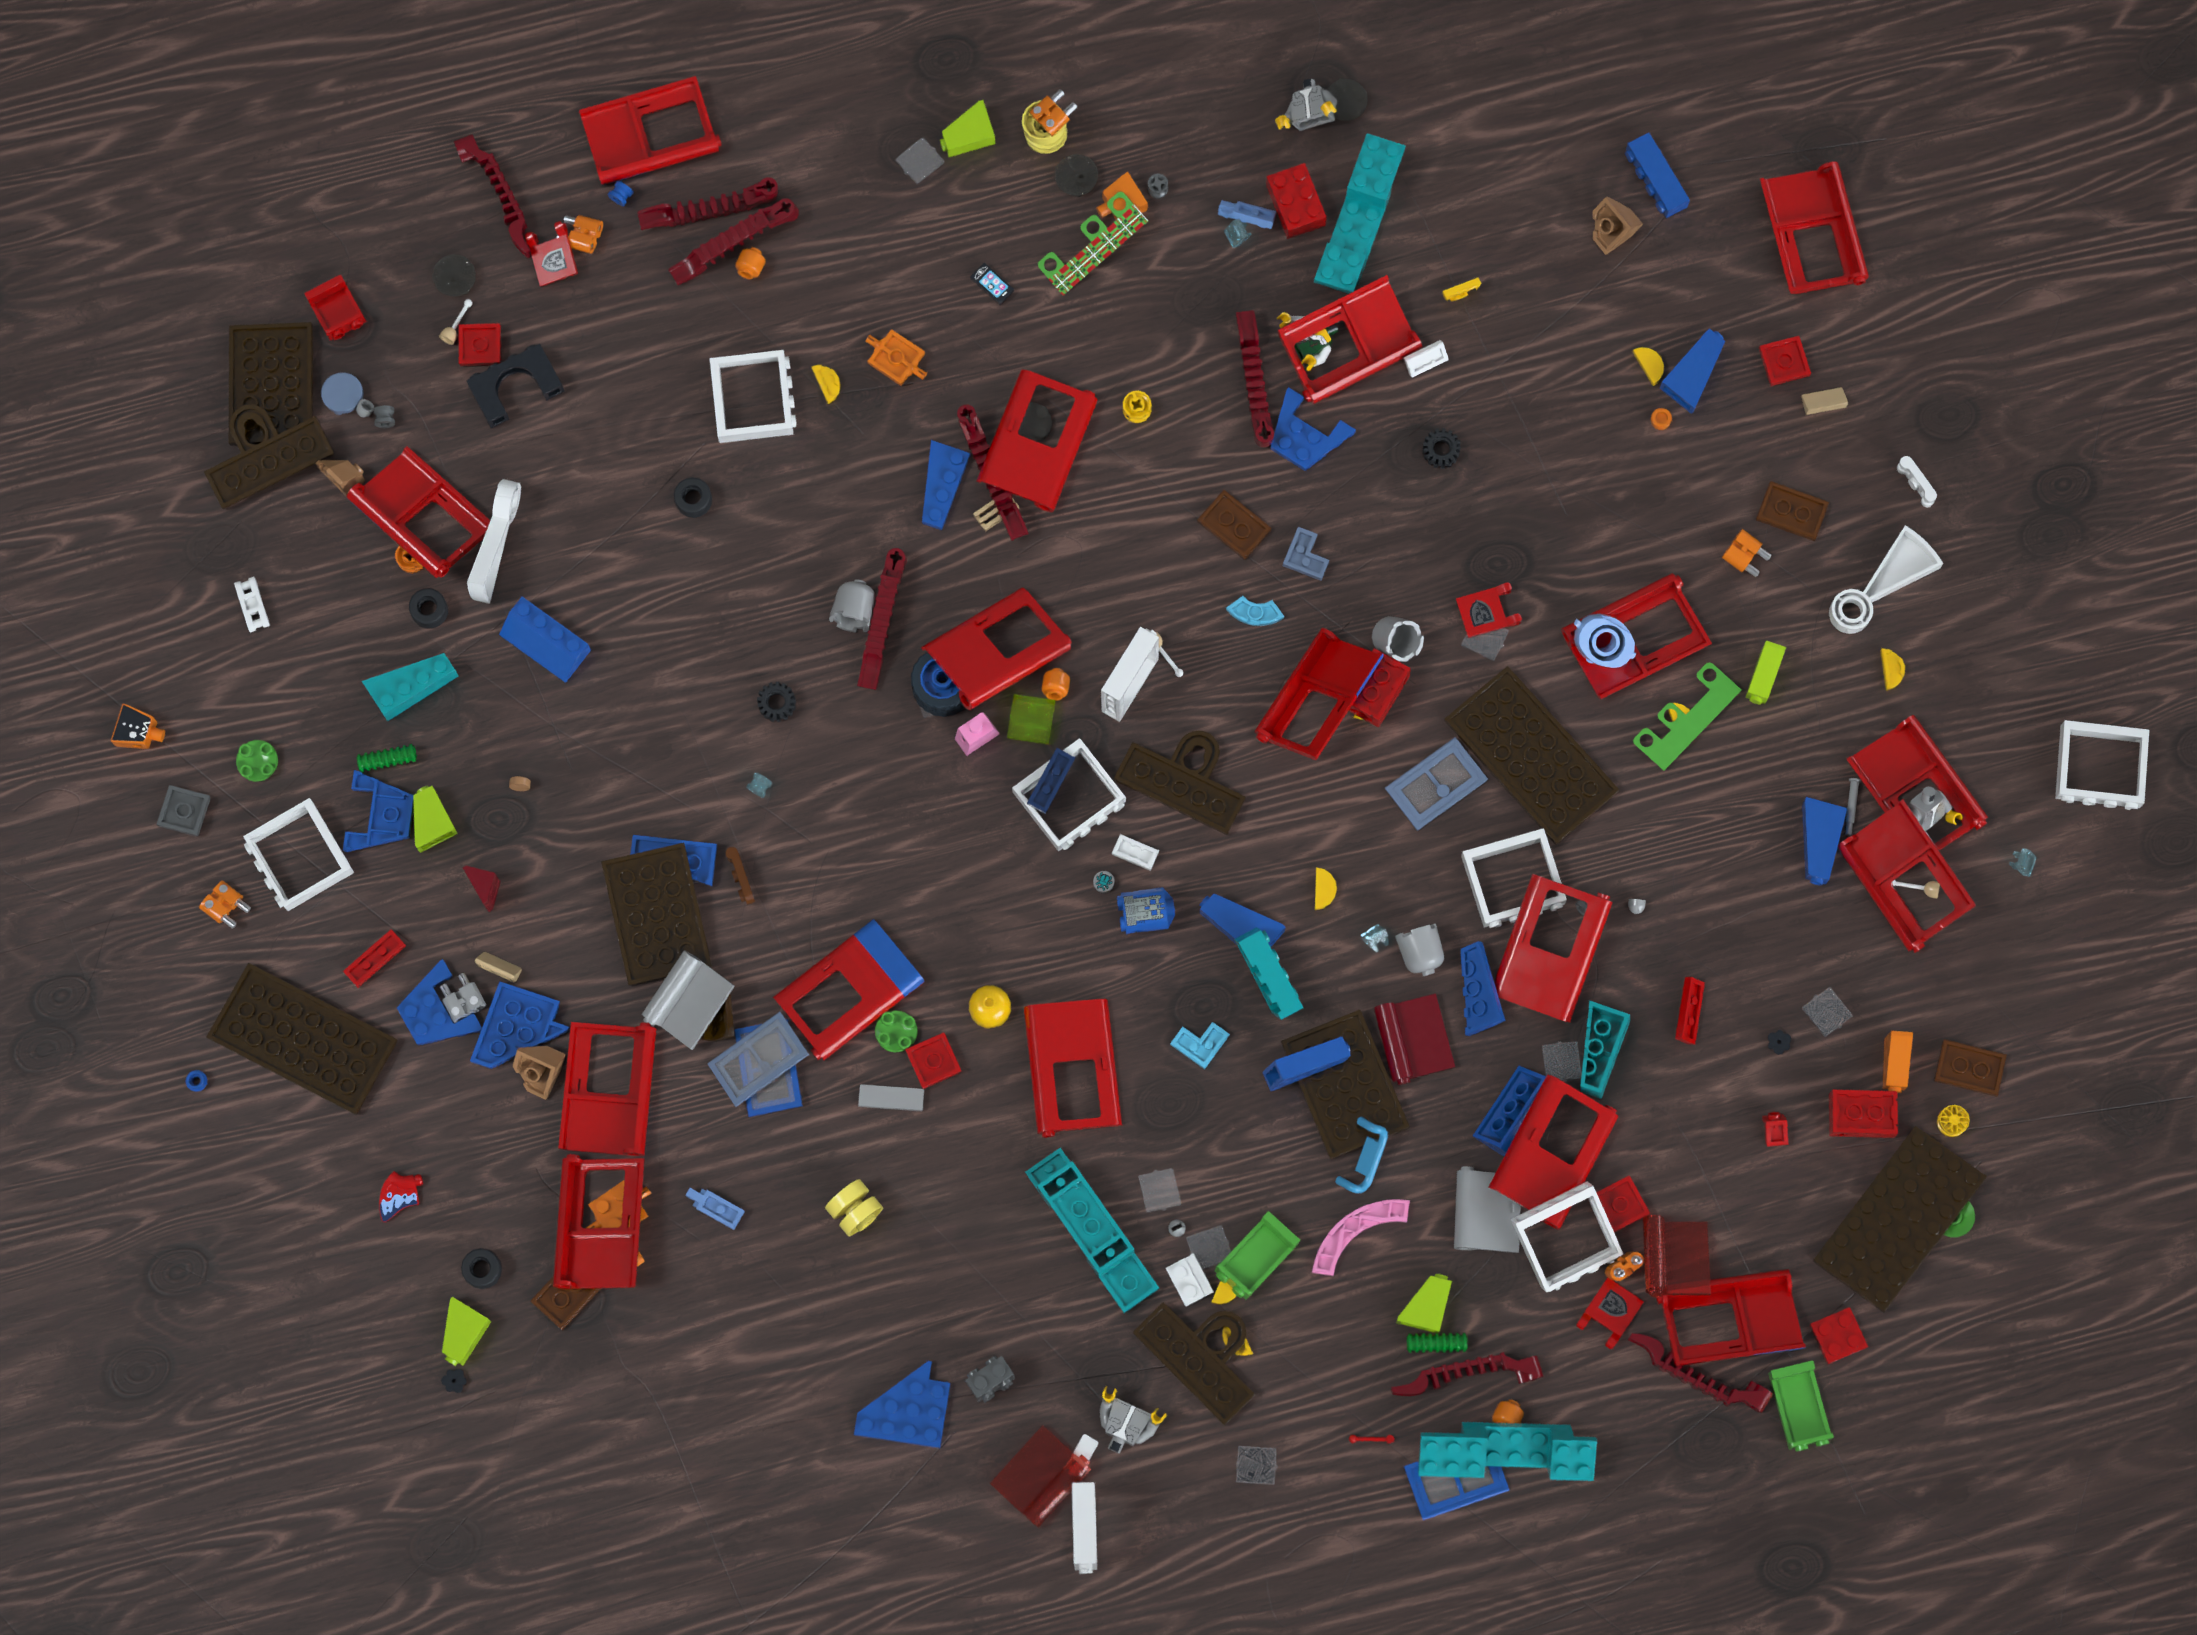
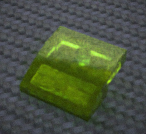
M1014 694L1007 738L1049 744L1055 700Z

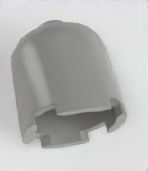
M862 580L845 582L837 591L829 621L837 622L836 627L845 631L856 632L857 629H863V632H867L870 629V621L876 603V595L873 589Z
M1387 616L1376 623L1372 632V641L1375 648L1397 661L1407 662L1409 661L1408 659L1420 653L1423 647L1424 636L1421 635L1420 626L1415 622L1400 617Z
M1436 923L1395 936L1405 966L1410 972L1415 974L1422 973L1423 976L1434 974V969L1443 963L1444 952Z

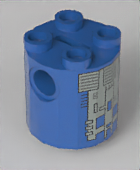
M1163 887L1121 892V895L1117 896L1118 911H1123V917H1120L1121 932L1125 931L1126 934L1168 929L1175 916L1173 898Z

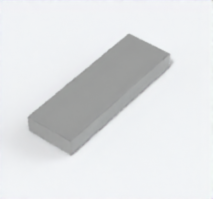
M860 1084L859 1107L923 1111L924 1089Z

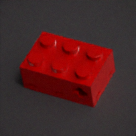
M1305 163L1266 177V187L1287 239L1326 226L1327 217Z
M1374 648L1372 652L1379 654L1380 651ZM1384 654V657L1349 709V712L1379 728L1409 679L1411 668Z
M1832 1090L1829 1093V1136L1894 1138L1898 1134L1897 1091Z

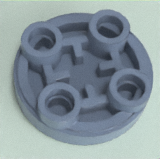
M336 373L324 382L321 389V397L329 410L337 415L346 414L354 411L360 400L363 399V388L359 380L352 374Z

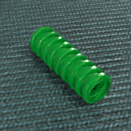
M409 744V746L403 745L402 748L397 746L396 749L393 747L390 750L383 749L382 752L377 750V753L371 751L370 754L366 752L364 755H357V764L361 773L366 769L367 771H371L372 768L377 770V767L382 769L384 766H387L388 768L392 764L393 766H396L397 763L403 765V762L408 764L410 761L416 762L417 760L413 744Z
M1408 1333L1407 1336L1408 1353H1412V1351H1415V1353L1422 1351V1353H1425V1351H1429V1353L1435 1351L1438 1353L1439 1350H1442L1443 1353L1449 1350L1452 1353L1453 1350H1456V1352H1459V1350L1466 1352L1467 1350L1466 1333H1462V1335H1459V1333L1452 1335V1333H1449V1335L1442 1333V1335L1435 1333V1335H1432V1333L1425 1335V1333H1422V1335H1418V1333L1411 1335V1333Z

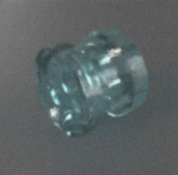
M755 772L752 782L748 783L746 788L757 796L764 798L767 788L771 787L773 783L768 778Z

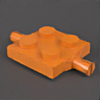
M892 329L880 341L871 335L867 337L865 342L875 347L874 353L867 361L870 366L900 386L912 374H915L921 380L926 377L927 372L918 367L919 362L925 355V351Z
M624 1180L588 1204L595 1215L596 1221L585 1228H618L621 1226ZM647 1186L643 1188L642 1199L651 1194ZM642 1206L640 1222L648 1217Z

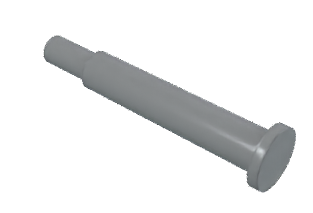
M1849 778L1850 791L1845 832L1847 836L1852 835V827L1855 820L1859 783H1861V780L1857 778Z

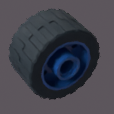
M925 652L924 655L918 658L911 672V685L917 704L924 711L934 716H953L963 711L965 707L959 698V689L931 655Z

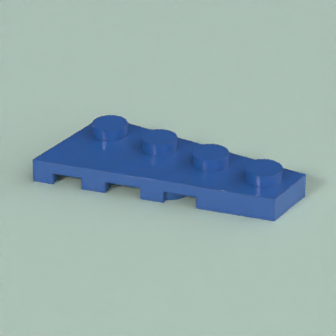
M931 440L922 524L939 530L943 529L969 461L970 453Z
M633 835L631 854L685 843L692 879L713 886L717 844Z
M1478 941L1462 948L1461 967L1465 986L1463 987V996H1465L1466 1004L1464 1017L1467 1021L1465 1035L1471 1036L1506 1020L1483 942Z

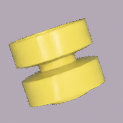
M860 1179L855 1180L842 1189L825 1206V1209L833 1219L840 1218L846 1214L839 1226L848 1237L868 1227L883 1210V1206L874 1196L862 1201L868 1194L869 1189Z

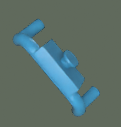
M1363 1117L1358 1118L1357 1124L1373 1133L1379 1134V1140L1367 1136L1355 1171L1365 1175V1179L1360 1185H1356L1341 1176L1336 1178V1184L1357 1194L1365 1192L1370 1187L1388 1139V1132L1385 1127L1376 1125Z

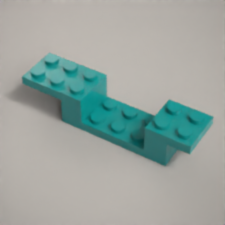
M1368 133L1366 134L1347 187L1346 198L1330 243L1326 245L1314 278L1315 283L1348 294L1354 292L1356 285H1359L1391 195L1392 184L1403 157L1405 145Z
M1061 1148L1025 1172L1046 1204L1054 1210L1087 1258V1262L1123 1313H1126L1159 1290L1154 1279L1134 1253L1131 1243L1073 1161H1069Z
M1462 1422L1461 1433L1421 1432L1418 1475L1484 1478L1485 1466L1547 1468L1550 1480L1594 1481L1597 1439L1596 1437H1574L1571 1425Z

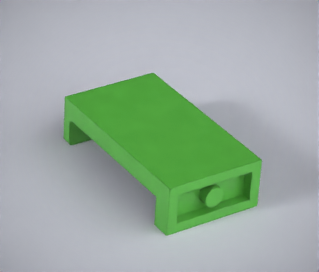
M1268 1211L1233 1251L1216 1266L1214 1270L1216 1277L1223 1283L1227 1282L1232 1287V1291L1236 1296L1247 1300L1298 1246L1300 1239Z
M1813 1361L1771 1370L1768 1373L1788 1448H1795L1796 1452L1808 1449V1445L1816 1443L1817 1447L1827 1445L1829 1440L1834 1438L1833 1433L1830 1432L1815 1378Z

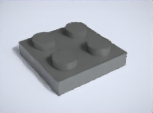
M169 785L156 825L198 837L211 797L206 794Z

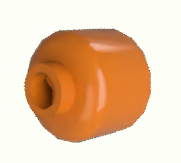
M752 247L742 250L735 264L738 274L745 279L758 277L764 267L765 258L757 248Z
M1060 668L1047 671L1043 676L1041 688L1043 694L1050 700H1061L1069 692L1070 677Z
M1514 1400L1501 1401L1492 1415L1493 1423H1521L1524 1412L1520 1408V1404Z

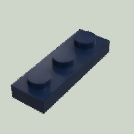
M1056 748L1027 805L1046 814L1075 760L1074 756Z

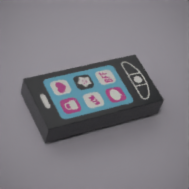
M983 263L970 276V279L999 305L1014 292V289L986 263Z

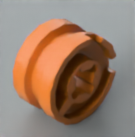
M398 546L395 558L403 571L406 573H416L423 569V566L413 557L409 561L407 558L409 554L402 547Z

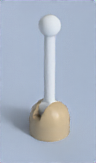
M470 299L464 301V307L453 326L445 328L439 335V338L450 345L455 343L458 336L455 329L468 307L472 306Z
M1156 632L1157 636L1159 637L1160 653L1164 656V658L1168 661L1171 667L1175 670V675L1177 677H1181L1183 675V670L1178 669V667L1174 664L1171 658L1163 650V648L1161 647L1163 642L1162 637L1158 632Z
M1895 880L1892 883L1893 887L1896 885L1924 890L1925 894L1930 898H1938L1940 884L1937 881H1930L1925 886Z

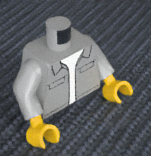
M1306 79L1303 81V90L1294 92L1285 115L1276 118L1278 129H1281L1283 126L1290 128L1291 123L1299 131L1335 121L1333 113L1337 112L1335 109L1337 100L1328 90L1315 86V80Z
M1925 787L1908 805L1925 831L1938 822L1945 813V820L1948 823L1957 825L1955 818L1963 819L1961 813L1952 811L1953 807L1941 791L1935 790L1932 787Z
M1107 1386L1103 1390L1100 1408L1101 1426L1106 1429L1105 1434L1113 1437L1108 1449L1120 1454L1124 1443L1134 1446L1135 1443L1141 1444L1152 1437L1160 1423L1166 1418V1413L1162 1418L1157 1416L1156 1412L1159 1408H1156L1150 1414L1115 1398L1116 1389H1114L1113 1394L1106 1392Z

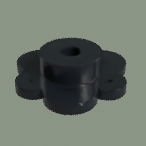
M1778 1030L1776 1033L1768 1035V1048L1773 1050L1775 1054L1781 1055L1784 1050L1788 1051L1790 1049L1791 1036L1789 1034H1784L1782 1030Z
M456 1369L455 1371L448 1370L447 1375L441 1379V1383L446 1386V1391L462 1392L463 1385L467 1383L466 1378H464V1372L461 1369Z

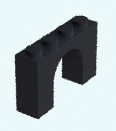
M541 344L530 345L524 352L518 355H510L506 361L500 364L495 363L488 370L482 373H475L466 380L490 428L509 420L498 397V390L502 381L512 374L523 373L531 376L538 384L546 401L564 392V388Z

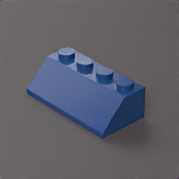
M521 597L511 609L499 634L565 683L591 651L588 643L524 597Z
M1518 1066L1473 1134V1137L1498 1154L1505 1156L1546 1076Z

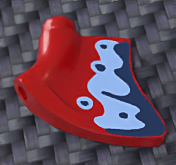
M393 1171L386 1179L379 1198L380 1216L383 1222L389 1221L406 1207L419 1205L417 1186L423 1184L420 1174L401 1176Z

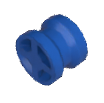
M616 181L614 184L615 188L609 191L607 195L616 204L624 207L627 203L626 199L632 196L633 191L624 183Z

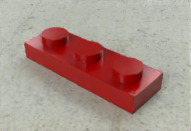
M391 929L343 972L359 988L404 949L406 945Z
M1685 977L1675 1037L1676 1040L1688 1045H1695L1705 985V982L1693 977Z

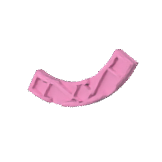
M1396 1199L1375 1202L1360 1207L1346 1215L1330 1230L1317 1252L1312 1273L1333 1276L1335 1266L1344 1248L1364 1230L1388 1222L1407 1223L1410 1200Z

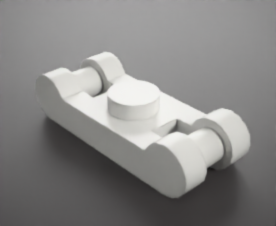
M1909 456L1902 457L1897 466L1898 472L1907 476L1910 487L1913 490H1917L1922 497V505L1924 507H1931L1937 498V493Z
M255 577L248 578V581L242 583L241 581L235 582L234 585L250 633L262 626L264 628L269 627L270 622ZM248 589H251V590H252V592H250V593H247V594L244 593L245 590H248ZM259 614L260 619L253 621L252 615Z

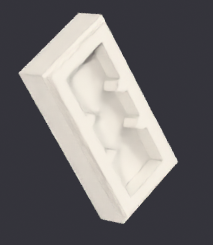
M1441 340L1404 357L1411 377L1449 360Z
M1121 834L1112 851V855L1151 871L1159 853V850Z

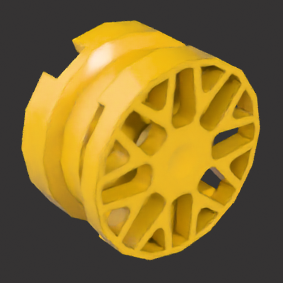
M1132 391L1124 397L1123 414L1125 418L1133 423H1142L1149 418L1151 414V400L1146 393Z
M1947 1106L1937 1117V1127L1945 1136L1957 1137L1969 1126V1114L1961 1106Z

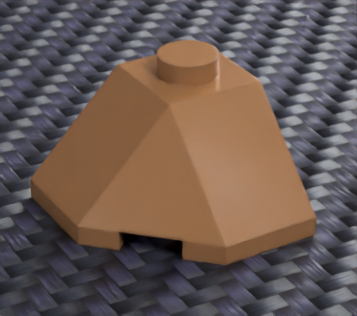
M1605 197L1593 210V219H1595L1593 240L1605 255L1631 238L1643 225L1630 208L1609 197Z
M318 460L316 462L319 470L346 497L354 485L357 483L362 484L365 481L362 475L364 471L356 463L352 465L348 460Z
M549 1046L518 1048L513 1068L516 1073H520L524 1080L523 1085L528 1092L546 1100L562 1070L566 1054Z

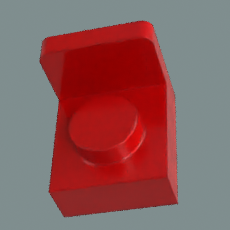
M1770 1112L1768 1115L1762 1116V1121L1765 1125L1766 1146L1788 1145L1786 1117L1780 1112Z

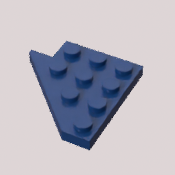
M499 981L470 1062L492 1069L515 1058L518 1048L540 1046L569 1032V1026L554 1022L560 1001Z
M932 1361L926 1362L857 1413L854 1435L940 1448L951 1383L929 1380Z

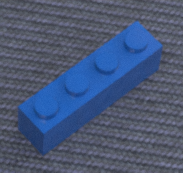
M1650 133L1629 142L1625 152L1626 158L1630 163L1633 162L1638 178L1640 180L1643 179L1646 184L1647 193L1656 200L1658 211L1668 218L1687 208L1690 199Z

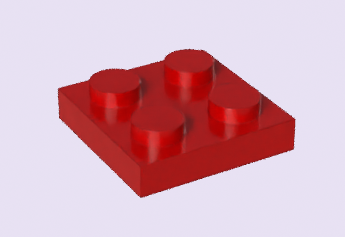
M500 323L459 325L460 366H486L501 363Z
M1799 336L1759 346V352L1770 386L1811 375Z
M944 1032L905 1049L922 1089L962 1072Z
M1630 1175L1596 1192L1614 1233L1650 1214Z
M1850 1307L1810 1324L1827 1365L1868 1348Z

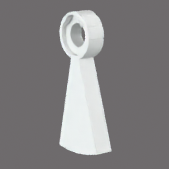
M503 479L498 484L493 504V516L467 581L468 591L473 600L490 604L509 525L514 520L519 506L521 485L518 482Z
M1905 525L1864 592L1848 589L1842 591L1834 598L1829 609L1831 623L1843 633L1853 634L1862 631L1872 618V602L1940 569L1943 562L1920 535ZM1846 603L1856 604L1861 612L1860 617L1856 619L1847 618L1843 614L1842 606Z

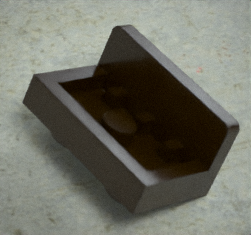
M731 995L727 997L701 1037L702 1040L717 1042L734 1037Z

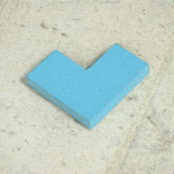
M1213 1022L1201 1038H1198L1182 1027L1170 1045L1205 1069L1230 1034Z

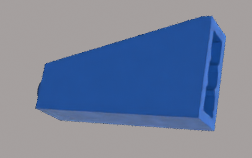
M1708 329L1661 383L1660 389L1691 414L1699 402L1724 346L1723 336L1717 331L1713 332L1711 329Z
M1806 797L1802 804L1805 879L1810 880L1812 884L1823 885L1827 884L1830 879L1847 808Z
M1213 894L1211 897L1206 896L1199 905L1201 906L1200 914L1235 944L1234 939L1257 927L1261 931L1265 930L1270 939L1268 944L1272 947L1286 929L1283 924L1217 894Z
M1342 1036L1277 1059L1262 1073L1270 1091H1274L1345 1062L1351 1056L1350 1047Z

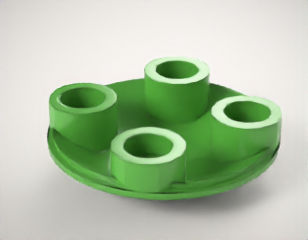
M262 740L250 741L239 748L236 757L237 769L244 778L250 781L266 780L277 768V752L268 742Z
M902 1011L885 1012L875 1026L877 1042L882 1048L890 1052L905 1051V1049L910 1048L917 1038L918 1030L914 1018Z

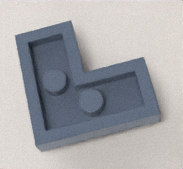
M1298 527L1283 566L1322 581L1329 560L1311 553L1317 534Z

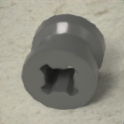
M1154 174L1148 180V193L1156 199L1164 197L1168 192V180L1162 174Z
M375 407L374 414L376 419L374 420V425L379 428L393 427L395 425V419H393L394 407Z

